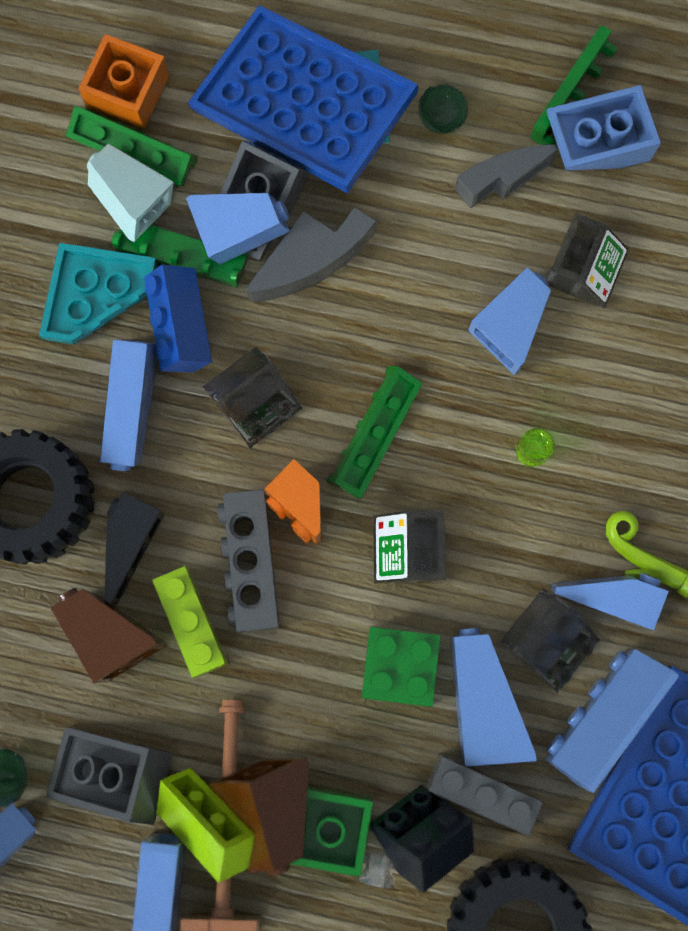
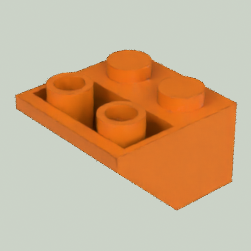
M293 459L265 488L268 497L266 503L268 508L279 519L283 520L287 517L293 522L291 524L292 530L306 544L312 540L317 545L321 541L320 485L308 471Z

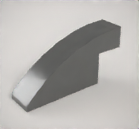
M354 207L337 232H334L303 211L290 228V232L285 235L247 286L248 299L252 302H262L284 297L306 289L329 277L346 265L363 249L375 234L376 221Z

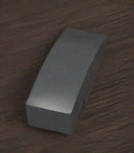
M539 145L515 149L493 156L460 174L457 178L455 191L470 209L494 191L504 200L551 165L558 149L555 145Z

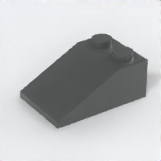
M242 141L220 194L269 193L275 200H281L290 214L298 201L309 172L255 143ZM274 239L246 252V254L262 260Z
M65 727L46 797L125 822L154 825L157 816L160 780L167 778L173 753Z

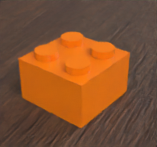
M104 34L78 90L86 108L145 130L170 75L163 55Z

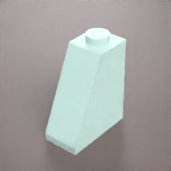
M107 144L99 153L95 152L90 157L87 163V169L89 170L88 186L127 238L135 242L171 205L174 182L110 144Z

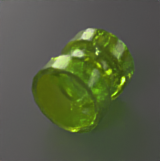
M530 429L517 443L516 456L525 466H539L553 453L554 439L545 429Z

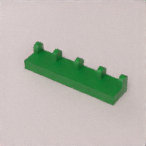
M600 25L536 121L530 139L540 145H555V140L547 135L552 128L547 115V109L567 104L571 98L575 101L586 98V93L578 88L587 74L596 79L600 77L602 69L594 63L601 53L608 57H613L617 51V48L608 42L612 32L610 29Z
M74 106L66 137L98 151H101L107 144H110L173 181L174 184L179 186L185 185L190 168H193L197 162V155L183 151L167 142L146 135L142 131L116 122L114 119L95 113L84 106Z
M152 225L135 242L129 240L121 228L112 237V245L115 251L156 258L157 264L195 268L197 276L235 288L239 286L248 260L247 254H242L220 265L208 257L201 240Z
M399 366L387 367L385 371L386 377L378 392L373 393L371 397L373 401L363 420L358 421L356 425L358 429L348 448L343 449L340 456L342 459L333 476L329 475L326 480L328 484L344 490L355 498L361 499L423 384Z

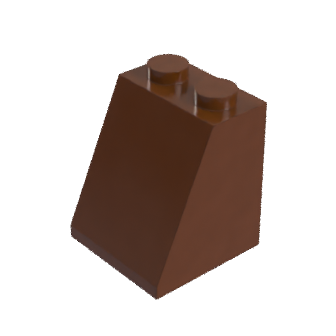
M73 588L57 598L59 603L51 607L93 683H108L167 647L164 640L93 592L84 589L78 591L77 588Z
M307 757L266 758L209 783L211 790L255 834L250 865L247 869L248 873L267 871L269 875H278L288 871L291 868L290 864L303 857L309 773Z

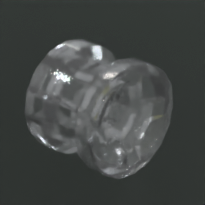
M365 850L363 859L365 867L361 872L359 882L380 888H394L395 879L392 876L394 866L387 854L380 851Z

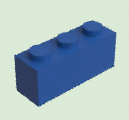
M162 264L144 276L145 292L150 308V322L153 326L160 371L193 373L212 363L195 268Z

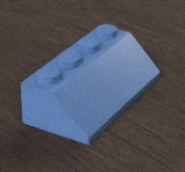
M628 649L625 652L619 651L614 656L608 666L612 669L604 680L599 678L588 692L591 698L584 708L578 706L573 711L567 721L570 724L569 728L563 736L557 734L546 749L549 752L545 759L577 786L592 793L596 791L680 676L675 671L636 649Z

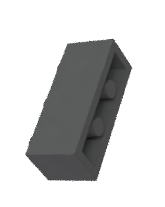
M440 754L425 786L432 793L527 836L531 833L542 805V801L476 770L465 767Z

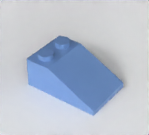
M641 85L547 109V115L566 171L620 169L651 161L661 144Z

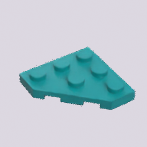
M59 243L39 337L42 340L75 345L147 296L144 276L157 268L158 262L156 258Z

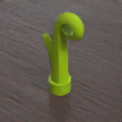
M618 511L612 514L606 523V536L610 544L629 562L640 568L628 569L624 572V575L639 578L641 573L661 580V584L675 589L677 593L688 599V570L629 543L628 541L638 531L636 517L627 511ZM620 521H627L630 526L629 530L619 535L616 530L617 524Z

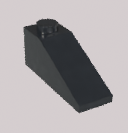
M124 492L120 499L115 498L107 512V516L110 518L107 522L104 601L116 606L165 516L160 510Z

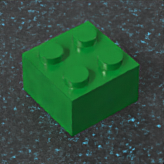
M370 627L361 698L433 707L440 635Z
M308 786L303 857L291 864L361 877L373 804L372 797Z

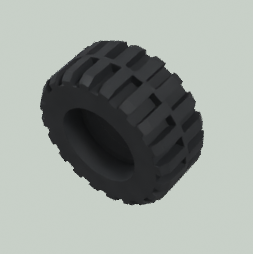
M24 429L12 430L11 436L3 432L0 433V489L4 482L15 472L24 468L37 467L44 470L51 477L54 485V498L47 514L38 523L28 528L15 529L9 527L0 518V559L16 564L27 565L28 562L40 564L47 562L50 556L58 558L65 554L64 548L67 545L75 546L80 540L77 536L82 528L87 530L91 522L86 519L88 511L94 512L95 501L91 499L94 486L93 482L88 479L89 471L85 464L61 441L53 436L50 438L40 431L33 430L31 433H28Z
M512 858L510 862H504L502 859L492 861L491 867L484 869L481 866L473 871L475 876L469 882L465 879L459 886L461 892L458 898L453 897L450 905L452 911L451 918H447V931H485L490 917L499 907L513 900L525 899L538 904L544 909L551 923V931H592L591 925L586 921L588 913L584 904L577 898L576 892L555 872L550 871L544 865L535 861L532 863L526 862L523 858Z

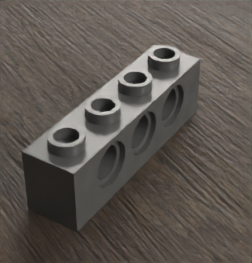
M261 489L223 494L224 503L218 504V515L220 524L226 523L227 537H221L223 558L229 557L230 571L224 572L226 591H232L234 605L228 606L230 626H236V632L238 633L279 629L265 491ZM242 520H250L254 523L252 533L244 537L237 535V524ZM246 553H252L257 556V565L250 571H244L239 567V560ZM249 587H257L261 592V598L255 605H246L243 602V592Z

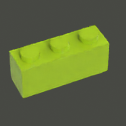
M183 566L153 579L152 581L191 677L198 678L228 665L229 663L190 569Z
M191 768L160 780L157 815L217 882L220 883L248 869L255 834Z

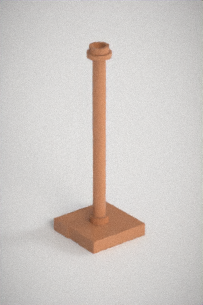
M222 700V707H219V713L225 714L222 777L236 772L239 714H245L243 701ZM230 877L220 883L217 882L216 906L211 908V914H188L181 919L180 931H260L261 915L234 914V908H230Z

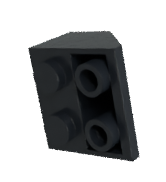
M422 785L418 786L370 822V828L397 873L423 893L474 853L473 820L434 793L428 791Z

